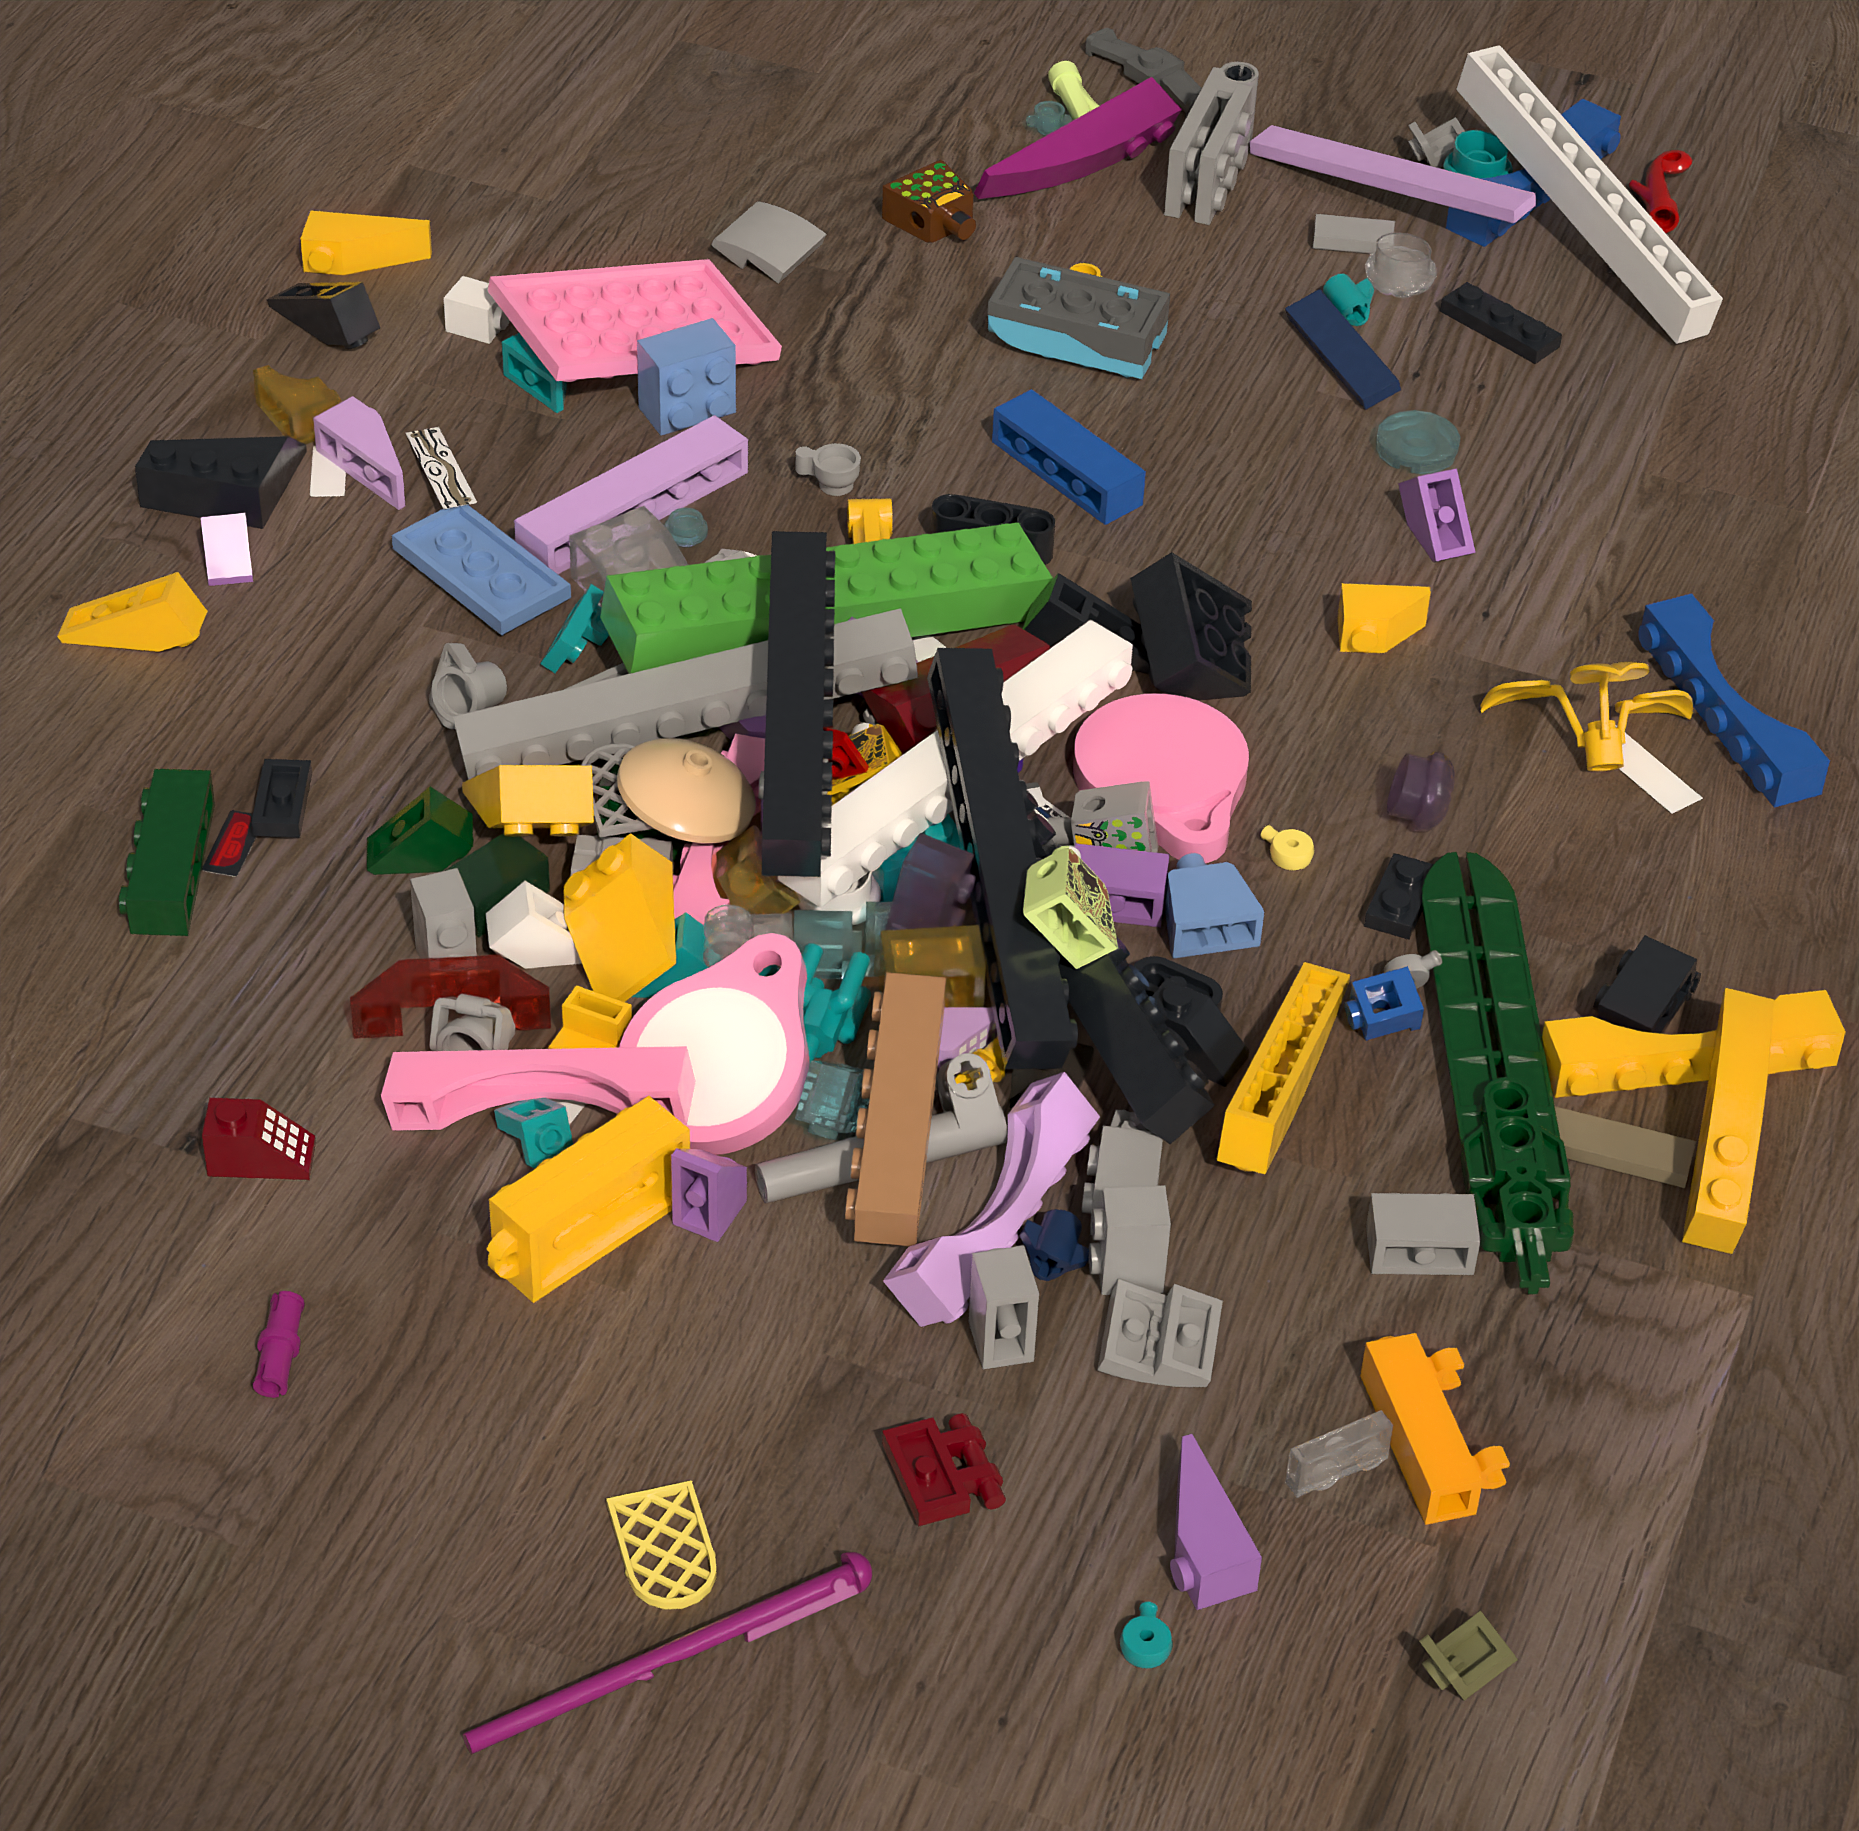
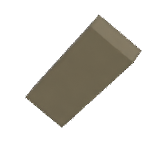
M1555 1106L1560 1138L1564 1141L1567 1159L1685 1188L1696 1141Z

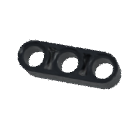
M956 494L941 495L932 503L931 534L1019 523L1043 563L1046 565L1053 559L1055 518L1048 511Z

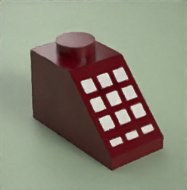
M209 1097L202 1132L207 1175L209 1177L310 1180L316 1146L314 1134L261 1099Z

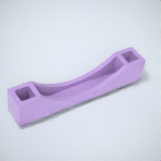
M1065 1072L1031 1083L1009 1112L1008 1140L1004 1166L996 1189L984 1210L968 1227L954 1236H942L909 1246L883 1280L920 1327L941 1321L946 1324L951 1323L967 1310L969 1306L967 1299L970 1297L972 1253L1013 1246L1018 1239L1016 1232L1025 1220L1033 1216L1043 1204L1041 1198L1047 1189L1065 1175L1067 1169L1064 1166L1071 1156L1080 1151L1089 1142L1090 1136L1088 1133L1100 1116Z

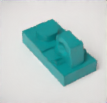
M593 584L588 587L572 608L542 659L541 665L556 673L566 659L571 663L576 661L588 642L584 638L600 646L604 643L609 634L600 618L602 607L598 603L604 594L602 590Z

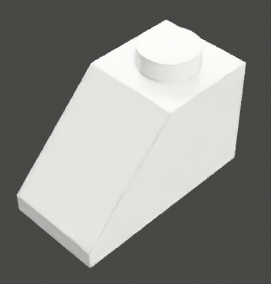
M527 881L520 884L486 913L489 947L498 956L508 958L525 969L582 964L564 919V904Z

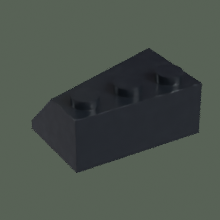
M289 436L151 440L135 465L140 507L198 518L245 513L246 526L263 529L307 452L306 444Z
M1172 552L1130 578L1134 592L1133 605L1139 614L1142 628L1141 641L1147 650L1151 668L1149 670V677L1157 690L1197 701L1244 697L1251 693V655L1244 647V642L1251 638V626L1245 622V615L1252 611L1251 600Z

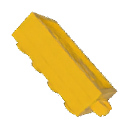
M647 1096L632 1107L621 1110L615 1118L595 1131L584 1134L575 1144L555 1157L542 1161L536 1169L513 1184L502 1187L489 1199L492 1240L486 1249L489 1252L488 1266L500 1277L507 1279L531 1302L535 1303L672 1211L671 1155L676 1148L690 1149V1129L652 1097Z

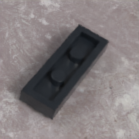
M1468 282L1441 300L1440 312L1533 364L1538 363L1560 348L1561 333Z

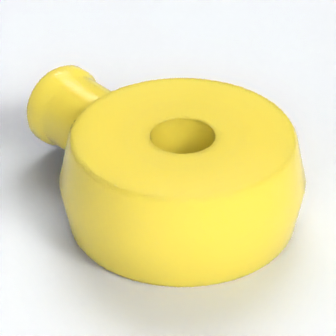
M1270 825L1262 830L1261 838L1271 843V858L1277 866L1286 870H1300L1310 864L1314 855V845L1309 835L1295 829L1278 832Z

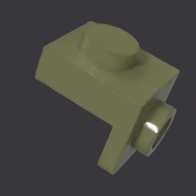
M1481 1611L1437 1644L1433 1642L1428 1634L1419 1640L1430 1655L1428 1659L1422 1662V1665L1442 1691L1452 1684L1464 1701L1518 1660Z

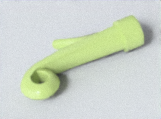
M1061 61L1051 67L1048 73L1053 91L1061 97L1072 120L1099 106L1083 88L1081 76L1074 63Z

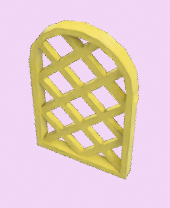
M692 1481L606 1498L607 1508L625 1566V1575L636 1596L647 1604L658 1608L683 1609L700 1602L711 1592L716 1580V1554L710 1542ZM678 1495L673 1503L663 1499L664 1497ZM688 1495L694 1513L680 1507ZM651 1502L667 1509L659 1521L643 1515ZM641 1503L636 1510L626 1507L627 1505ZM616 1511L630 1517L622 1529ZM674 1513L690 1520L682 1533L666 1526ZM637 1521L653 1528L645 1540L629 1534V1531ZM697 1525L703 1543L689 1536ZM660 1532L676 1539L668 1552L652 1545ZM625 1541L638 1547L631 1559L629 1558ZM684 1543L699 1550V1553L691 1563L675 1556ZM646 1551L662 1558L654 1571L637 1564ZM706 1555L710 1563L711 1572L698 1567ZM669 1562L685 1569V1572L677 1582L661 1575ZM634 1572L648 1578L642 1587L636 1579ZM692 1574L707 1580L697 1591L684 1586ZM655 1582L671 1589L665 1598L648 1592ZM678 1593L684 1595L682 1598H675Z

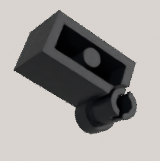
M1644 935L1634 951L1628 949L1622 956L1616 971L1617 977L1612 985L1605 983L1598 992L1593 1005V1009L1598 1011L1597 1018L1617 1026L1641 1032L1663 1034L1684 1001H1689L1692 997L1691 993L1694 994L1698 987L1701 973L1696 971L1697 959Z

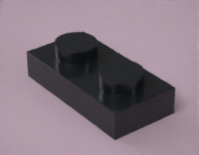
M264 759L251 822L253 836L300 838L312 778L311 760Z
M1393 853L1366 912L1364 927L1410 940L1423 911L1422 889L1424 880L1434 864Z

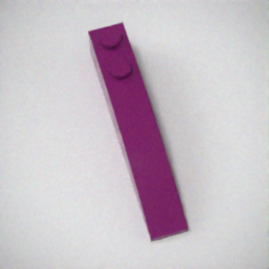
M1150 77L984 170L974 194L978 199L1016 195L1054 187L1088 176L1128 156L1135 158L1150 143L1154 141L1161 143L1174 132L1176 128L1174 123L1181 109L1155 79Z

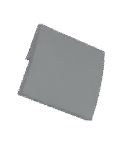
M757 201L718 235L711 245L741 269L751 262L779 284L822 245L827 234L804 218L788 210Z
M1118 1279L1111 1291L1097 1371L1151 1384L1172 1387H1207L1211 1381L1223 1301L1177 1284L1173 1285L1166 1296Z

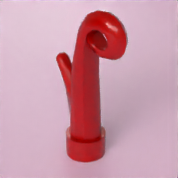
M1679 150L1664 152L1652 161L1646 174V186L1636 180H1631L1629 183V188L1638 194L1647 207L1646 212L1665 233L1677 227L1679 213L1676 202L1671 199L1664 174L1685 172L1690 168L1693 161L1689 154Z

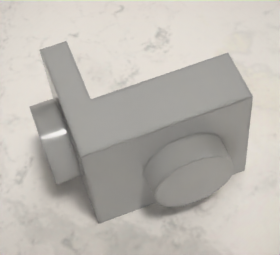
M1456 117L1425 135L1417 123L1413 122L1408 126L1414 138L1408 141L1418 162L1425 159L1429 166L1441 168L1447 155L1454 150L1456 137L1465 132Z

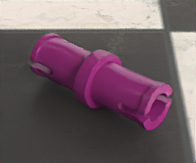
M279 1291V1296L276 1293L272 1295L266 1329L261 1331L258 1337L257 1348L261 1354L256 1377L253 1381V1389L265 1397L277 1398L279 1393L282 1396L286 1394L292 1359L297 1357L300 1351L301 1340L297 1334L305 1301L300 1295L291 1291Z

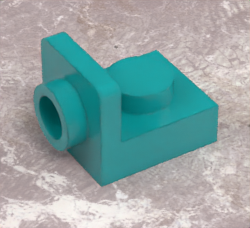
M546 1097L522 1100L494 1110L498 1129L521 1140L525 1163L532 1168H536L542 1161L555 1157L573 1145L566 1106Z

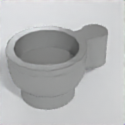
M828 444L817 450H812L809 447H799L796 450L795 470L801 475L809 474L816 476L820 489L824 493L841 496L853 489V483L859 476L861 456L856 449L845 444Z

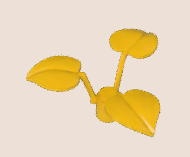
M1618 662L1611 665H1583L1574 668L1570 672V680L1575 684L1599 682L1601 720L1588 723V731L1585 733L1561 685H1550V681H1517L1498 685L1487 693L1480 707L1481 713H1483L1488 708L1510 701L1556 696L1575 732L1578 748L1585 747L1587 770L1610 771L1624 767L1622 745L1626 744L1625 729L1628 714L1670 713L1690 720L1693 714V702L1691 696L1681 690L1657 691L1637 695L1633 699L1620 701L1615 704V711L1620 713L1616 728L1615 721L1609 720L1608 682L1639 679L1649 673L1648 664Z

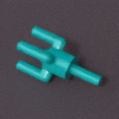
M808 943L803 949L801 955L807 971L803 1020L809 1049V1072L815 1058H821L825 1053L834 1051L837 1040L841 1043L849 1044L854 1041L871 998V991L861 986L870 964V958L865 953L855 952L852 954L839 989L832 991L824 989V982L814 977L823 955L822 948L817 944Z

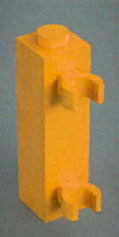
M1416 1333L1397 1337L1386 1336L1376 1341L1366 1342L1360 1377L1424 1524L1428 1525L1476 1515L1481 1488L1495 1489L1505 1485L1506 1479L1501 1469L1508 1468L1510 1463L1502 1446L1485 1448L1474 1456L1470 1454L1442 1390H1451L1461 1385L1456 1370L1463 1369L1464 1362L1458 1349L1445 1348L1427 1358Z

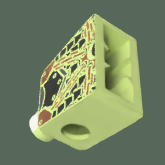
M1072 846L1059 847L1054 850L1052 855L1031 865L1027 870L1023 908L1024 916L1076 969L1118 949L1108 890L1099 877L1083 862L1078 849Z

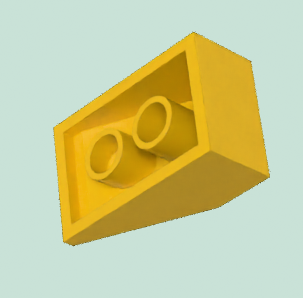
M499 765L462 783L464 795L488 828H504V836L533 835V828H550L551 836L579 835V828L594 823L592 766Z
M631 833L616 845L606 848L597 860L584 870L575 872L564 884V919L594 992L625 1002L676 964L672 862Z

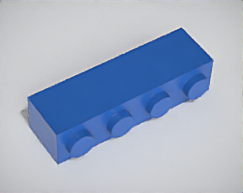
M1032 389L994 408L992 442L1104 525L1143 505L1146 471Z

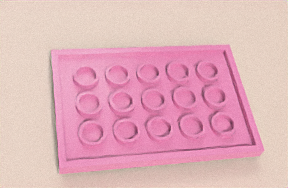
M710 259L492 276L489 280V294L556 381L573 382L577 379L612 378L617 375L638 374L637 340L713 318L736 345V364L747 363L755 365L766 361H777L780 357L782 348L780 343Z

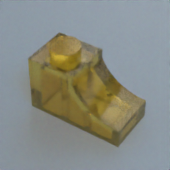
M269 365L253 370L256 404L284 436H289L304 444L314 442L313 417L341 403L338 393L334 389L330 390L318 376L311 379L288 377L278 373Z

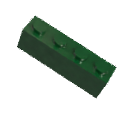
M154 769L150 788H143L141 809L144 818L143 820H136L134 828V844L137 849L136 852H129L127 858L129 885H122L119 895L120 913L128 915L130 934L189 935L215 808L211 770Z

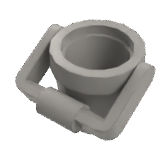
M446 643L432 682L429 702L441 723L449 729H456L453 716L494 707L502 702L507 691L506 679L501 669L494 663L489 661L476 663L464 644Z
M460 994L458 998L445 997L436 1000L430 1035L431 1051L508 1050L509 1042L515 1035V1023L508 1008L491 1002L490 999ZM449 1009H454L457 1013L463 1014L460 1018L448 1023Z

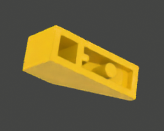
M310 211L300 238L303 271L310 273L347 275L430 259L432 255L430 220Z
M179 572L71 607L57 637L62 643L160 652L176 646L185 647L194 642L200 634L201 626L208 611Z

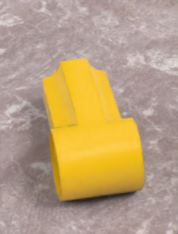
M891 498L848 499V538H852L853 544L879 541L892 537Z

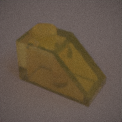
M753 825L716 853L717 880L740 918L764 930L801 902L796 892L780 882L778 876H762V834L758 827Z

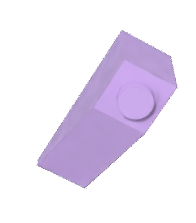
M352 396L313 417L317 452L398 510L405 507L403 471L381 415L375 409L366 406Z

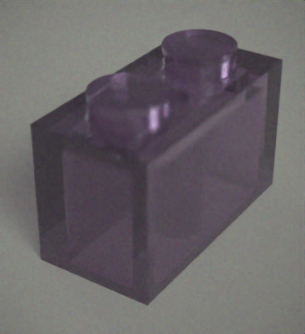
M920 833L903 861L885 931L939 953L948 935L956 938L964 922L966 911L960 909V904L967 902L975 884L976 877L969 874L974 854Z

